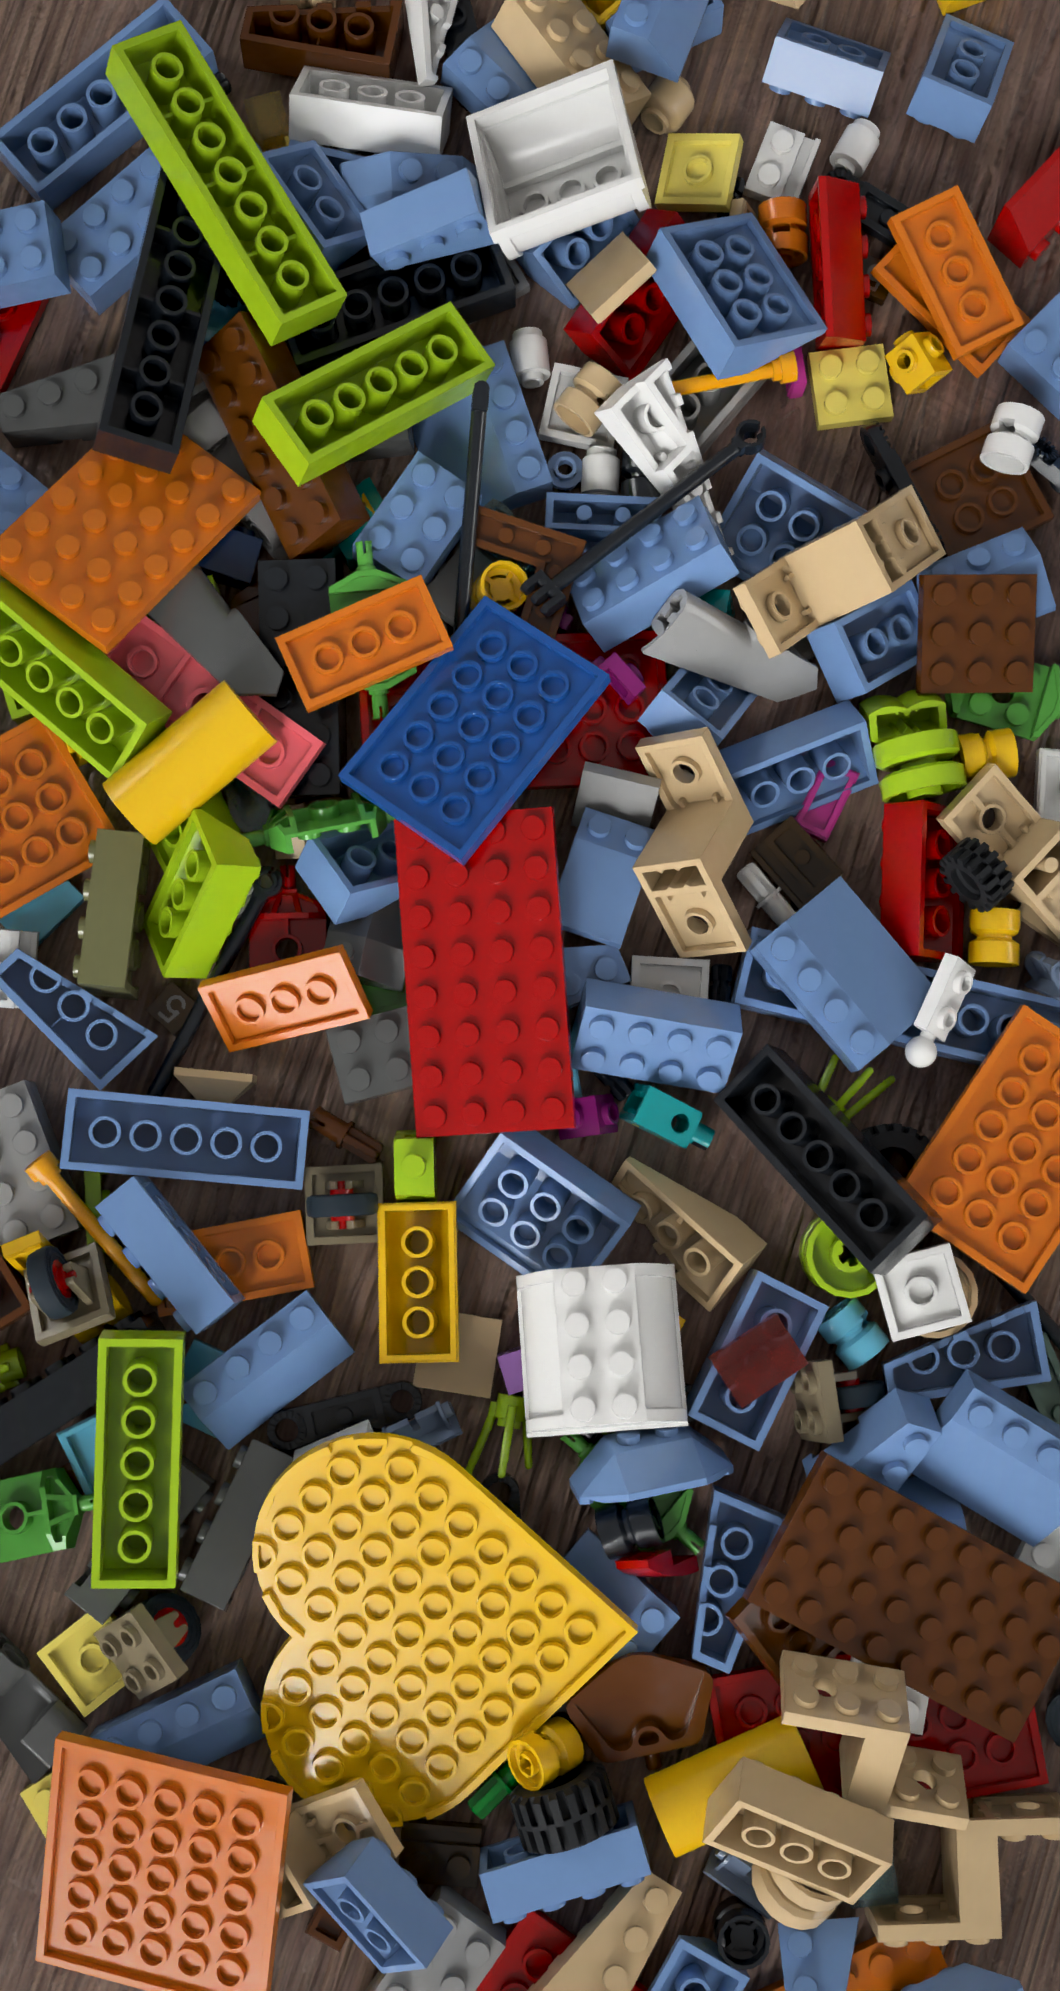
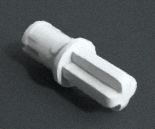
M755 863L747 864L737 873V879L758 902L756 907L758 909L762 907L778 927L796 913L780 894L782 890L780 886L776 889Z

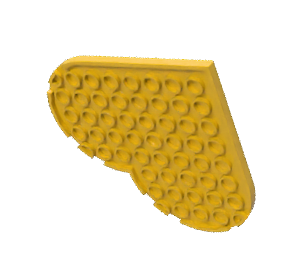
M367 1432L337 1437L315 1446L299 1456L280 1474L268 1491L258 1515L252 1541L254 1573H257L258 1581L263 1591L262 1598L267 1608L279 1625L290 1635L276 1653L270 1666L261 1701L262 1732L266 1735L267 1743L271 1750L270 1757L287 1784L292 1786L293 1790L303 1799L363 1778L391 1827H403L404 1821L426 1817L427 1820L433 1819L461 1803L507 1759L508 1746L513 1740L527 1732L539 1729L638 1633V1625L460 1464L437 1448L417 1439L392 1433Z

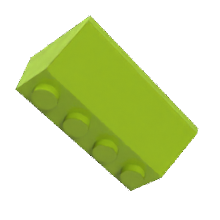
M193 809L145 914L144 929L163 978H207L213 964L218 960L219 952L227 936L232 932L233 923L240 909L244 907L247 895L254 881L258 879L261 871L260 860L256 856L249 839L202 809Z

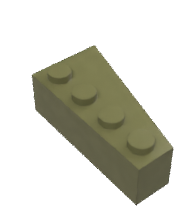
M97 828L96 840H91L89 844L88 860L93 865L91 878H86L83 886V899L88 902L86 916H81L79 919L78 938L82 940L81 955L76 954L74 957L73 977L77 978V984L96 997L138 1000L139 987L132 986L133 971L141 968L142 952H140L139 941L135 939L136 933H141L142 929H144L145 908L144 903L139 902V895H146L151 849V842L140 832Z

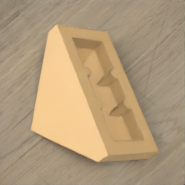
M174 1067V1076L197 1100L234 1103L257 1084V1076L253 1074Z

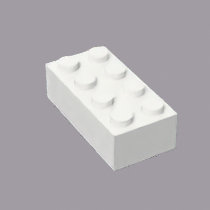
M304 66L289 94V140L292 139L300 142L315 140L319 146L337 147V150L347 153L366 151L372 152L375 155L387 151L442 155L450 133L453 88L439 85L420 87L418 82Z

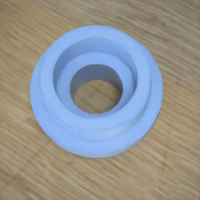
M563 451L556 453L549 459L547 465L555 488L570 490L580 484L582 461L576 454ZM566 464L572 468V472L564 475L559 472L558 468Z

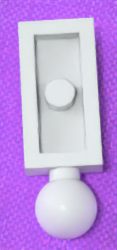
M945 953L914 1022V1026L920 1029L921 1033L919 1036L909 1040L905 1047V1056L907 1061L915 1067H927L935 1061L937 1048L934 1041L936 1039L945 1042L949 1031L956 1024L957 1013L962 1001L973 985V977L976 970L958 956Z

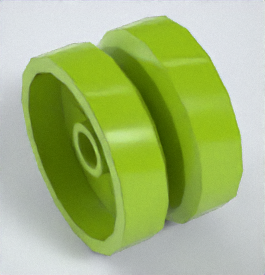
M947 728L921 731L899 736L875 745L872 748L875 767L884 772H892L879 782L882 802L896 803L924 800L965 787L968 783L964 765L957 761H947L961 750L957 731Z
M818 1216L811 1221L801 1236L798 1253L802 1270L811 1283L829 1294L846 1298L868 1295L877 1289L874 1275L861 1264L851 1251L846 1260L839 1259L838 1255L844 1252L842 1247L844 1244Z

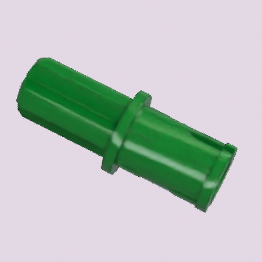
M508 1760L498 1770L496 1769L492 1773L493 1775L468 1800L469 1808L480 1819L486 1818L519 1784L511 1773Z

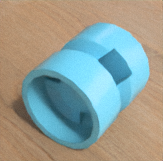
M846 1298L831 1308L825 1314L818 1329V1332L828 1344L837 1345L835 1353L850 1371L869 1361L889 1342V1338L876 1322H868L866 1320L868 1311L857 1298Z

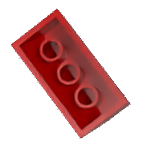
M1060 146L1003 206L987 238L992 245L1018 268H1021L1030 258L1036 262L1050 246L1051 243L1048 239L1054 232L1060 235Z
M826 175L818 176L808 196L813 307L823 320L827 330L823 335L815 338L816 351L863 346L866 342V337H871L872 318L870 313H865L864 298H869L870 277L869 274H863V259L868 257V237L861 234V220L866 219L867 212L865 195L860 196L859 183Z
M647 209L628 238L647 256L659 228L685 224L677 211ZM651 276L601 323L598 324L584 306L580 304L563 330L586 356L613 374L629 378L628 381H630L643 371L679 318Z
M927 800L884 804V818L882 820L883 854L880 861L882 870V887L879 898L881 908L880 923L913 962L941 963L945 953L963 959L964 904L959 900L960 896L957 893L953 894L949 890L952 886L945 884L942 879L945 875L941 874L939 870L941 867L939 862L942 857L957 845L956 841L936 820L937 816L947 806Z

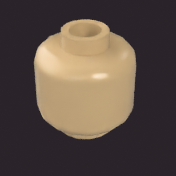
M657 76L648 88L652 95L640 112L641 120L645 127L655 134L675 133L692 112L695 103L694 96L690 90L689 83L680 76L677 83Z

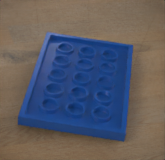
M487 596L482 598L450 637L454 650L432 659L338 774L341 782L463 866L611 682L608 673Z

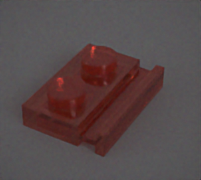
M775 1313L708 1357L741 1408L809 1364L788 1330L785 1329L779 1316Z

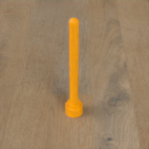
M792 350L748 374L717 380L714 374L711 373L672 381L675 393H681V396L770 378L773 382L779 381L780 384H786L798 380V367L795 353Z
M47 1150L26 1167L24 1171L34 1183L39 1181L42 1186L47 1184L147 1302L152 1306L160 1305L163 1300L157 1297L149 1287L147 1281L150 1279L140 1267L137 1269L128 1261L123 1254V1247L101 1227L97 1217L59 1174L62 1170L59 1169L58 1164L60 1161L50 1150Z

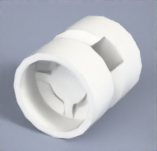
M1003 402L999 404L990 425L992 433L986 437L980 454L981 462L987 467L1005 474L1021 475L1026 473L1035 451L1032 444L1039 440L1045 422L1044 415L1035 408L1022 403Z

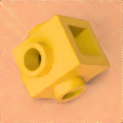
M911 330L904 333L894 341L895 348L884 356L890 366L889 372L891 377L902 386L906 395L926 392L953 370L943 354L944 346L942 342L930 331L914 333Z

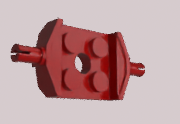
M286 865L279 866L285 879L284 888L281 893L270 897L268 902L265 903L249 933V968L281 960L277 955V947L282 941L287 939L297 943L298 954L296 956L324 949L327 937V913L318 901L299 894L298 890L295 889L296 869L293 865H288V877Z

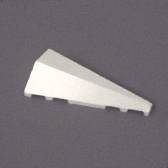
M405 0L417 81L420 87L433 86L438 80L436 72L439 60L445 53L446 45L444 41L447 30L452 25L458 0Z
M668 358L658 361L619 387L594 412L661 495L704 463L694 432L687 429L680 408L684 402L681 393H675L668 372L672 369ZM709 479L671 507L675 510L678 506L687 503L699 495L722 533L720 523L723 522L720 511H715L708 491L712 488ZM728 547L731 555L733 556L734 552L732 547Z

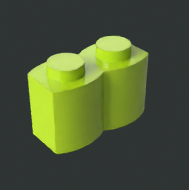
M915 689L907 691L897 698L890 695H876L859 703V711L866 720L870 741L877 744L911 733L947 728L946 703L936 693L920 694L916 693Z

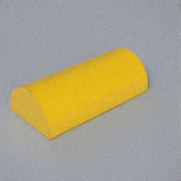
M223 680L103 782L102 785L109 798L126 819L148 841L157 845L189 818L193 809L202 807L278 741L230 685Z
M457 1201L378 1203L379 1364L460 1362Z
M780 1716L643 1778L660 1826L676 1858L706 1845L702 1843L707 1800L743 1756L751 1760L760 1761L765 1766L789 1776L798 1777L803 1782L824 1790L796 1726L782 1724Z

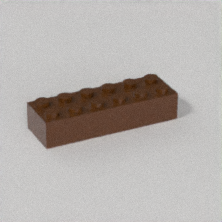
M239 311L203 346L198 370L253 485L261 491L259 497L289 559H321L369 521L370 516L344 463L298 487L253 424L252 420L263 396L302 376L285 341L271 347L251 313Z

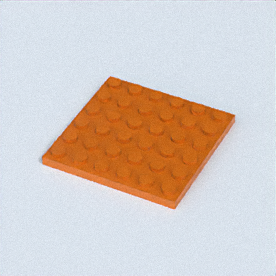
M62 1730L55 1738L35 1961L146 1991H271L293 1787Z

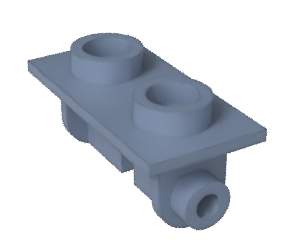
M1040 951L1030 952L1025 958L1024 965L1032 979L1024 985L1029 989L1060 1001V960L1046 957Z
M440 1401L435 1402V1405L414 1414L416 1419L410 1422L406 1418L387 1428L386 1426L381 1428V1433L407 1436L433 1447L463 1434L453 1406L448 1401L442 1404Z
M713 1847L703 1873L770 1920L772 1916L769 1915L758 1901L752 1885L751 1867L753 1863Z

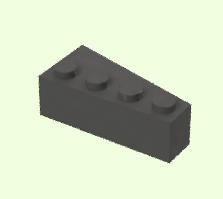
M115 353L0 393V427L12 447L22 448L61 444L63 440L82 439L83 441L94 440Z
M255 1439L252 1440L249 1447L242 1444L232 1465L238 1471L231 1484L224 1481L214 1501V1504L220 1506L213 1521L206 1518L196 1538V1541L201 1543V1547L195 1559L187 1557L179 1572L177 1579L183 1582L180 1588L181 1591L227 1612L232 1601L230 1597L234 1589L241 1582L250 1561L252 1541L261 1506L276 1479L293 1462V1457Z
M183 1454L181 1464L179 1540L190 1527L184 1522L193 1510L200 1514L214 1496L209 1489L216 1481ZM91 1559L87 1565V1571L75 1583L73 1582L64 1595L103 1625L119 1606L126 1610L140 1590L91 1589Z

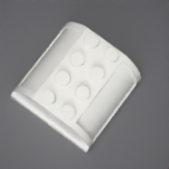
M613 59L466 116L489 234L494 244L499 243L503 253L509 260L523 256V251L632 210L637 209L641 212L651 208V200L637 143L627 114Z
M628 1263L551 1269L516 1276L527 1438L688 1426L674 1264Z

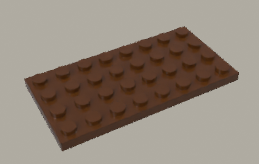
M821 1450L742 1595L747 1601L865 1664L904 1671L906 1686L1015 1743L1060 1658L1059 1581Z

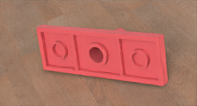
M147 616L106 655L172 711L165 724L166 728L220 684L161 626ZM256 695L239 696L278 742L236 778L278 808H282L326 744L261 697Z

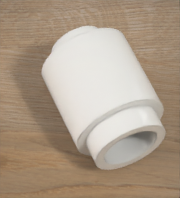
M858 118L852 124L847 125L829 158L833 171L835 169H845L846 172L850 171L857 178L863 175L879 146L880 130L874 123L867 119Z
M537 327L520 328L513 332L512 340L509 344L511 362L519 384L528 389L542 386L544 381L551 376L547 339L542 336L541 329Z
M608 446L588 448L586 456L582 459L581 494L619 495L620 459L617 458V450Z

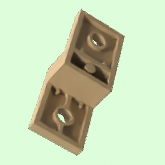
M987 763L937 816L936 820L957 844L970 837L971 840L973 838L979 839L980 845L983 842L988 844L989 851L993 852L995 850L999 854L997 858L1000 861L1004 860L1008 865L1005 870L1011 871L1013 875L1011 878L1014 881L1013 890L1005 898L1028 904L1060 940V822L1041 818L1000 768L994 763ZM992 808L995 812V821L991 827L986 829L982 822L983 814L987 809Z
M363 1778L291 1804L279 1920L315 1907L318 1901L303 1885L304 1881L351 1841L373 1836L388 1846L391 1851L390 1856L393 1859L397 1858L404 1849ZM343 1822L351 1825L355 1831L347 1830Z

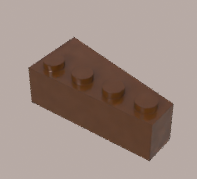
M389 0L390 5L371 6V1L355 2L356 7L332 8V3H317V7L312 9H298L297 4L247 6L240 34L243 66L245 69L296 78L299 77L304 66L394 79L404 32L403 0Z

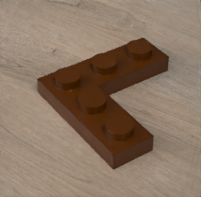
M479 505L476 547L535 566L537 567L535 573L542 569L550 579L584 554L587 544L586 540ZM574 581L562 590V593L566 596L567 603ZM535 590L527 596L520 618L556 640L567 604L546 618L540 612V608L548 600L537 607L530 601L531 596L537 591Z

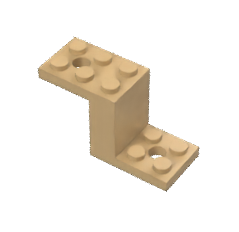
M911 484L863 515L790 551L734 587L733 590L738 598L741 609L746 613L756 632L759 643L764 648L769 659L786 651L821 625L894 592L943 557L946 552Z
M708 727L642 738L635 749L648 775L662 779L658 794L667 811L632 869L680 958L746 952L752 940L722 882V878L754 821ZM679 764L689 766L695 774H691L689 771L681 769ZM693 916H699L703 918L708 924H705L702 920L694 918Z
M782 1651L780 1658L781 1723L842 1734L839 1743L842 1798L860 1806L871 1808L889 1818L966 1831L970 1818L961 1755L907 1745L911 1731L904 1671L807 1653ZM818 1690L826 1691L832 1697L822 1696L819 1694ZM917 1781L926 1783L931 1789L921 1788Z
M1058 1792L990 1794L968 1798L970 1820L966 1831L940 1827L943 1894L864 1897V1913L878 1943H884V1945L889 1947H904L908 1945V1942L924 1941L931 1946H944L949 1943V1940H965L970 1944L984 1945L989 1943L990 1939H1002L998 1836H1001L1003 1840L1012 1842L1024 1841L1027 1835H1042L1043 1838L1048 1840H1060V1794Z

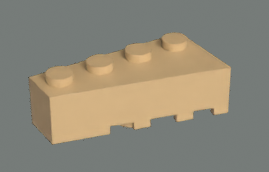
M653 1873L645 1876L644 1881L635 1886L622 1887L620 1885L602 1905L603 1908L596 1916L583 1926L576 1934L577 1937L561 1955H558L553 1960L543 1976L535 1984L533 1983L527 1991H631L682 1892Z

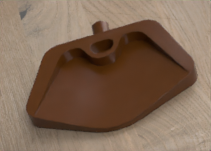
M632 1652L611 1661L593 1675L565 1702L570 1719L599 1760L605 1763H614L644 1756L646 1768L648 1770H656L662 1766L660 1752L692 1746L702 1739L713 1688V1678L710 1669L703 1663L651 1652Z

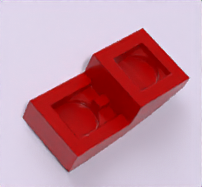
M671 1549L639 1550L615 1561L617 1570L637 1577L684 1576L699 1571L696 1555L672 1556Z

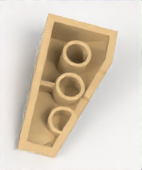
M631 1156L625 1159L611 1182L613 1186L642 1205L635 1217L636 1222L646 1225L656 1240L652 1245L658 1254L665 1253L670 1262L674 1264L677 1270L675 1278L680 1286L709 1312L717 1306L751 1268L767 1245L761 1237L735 1215Z

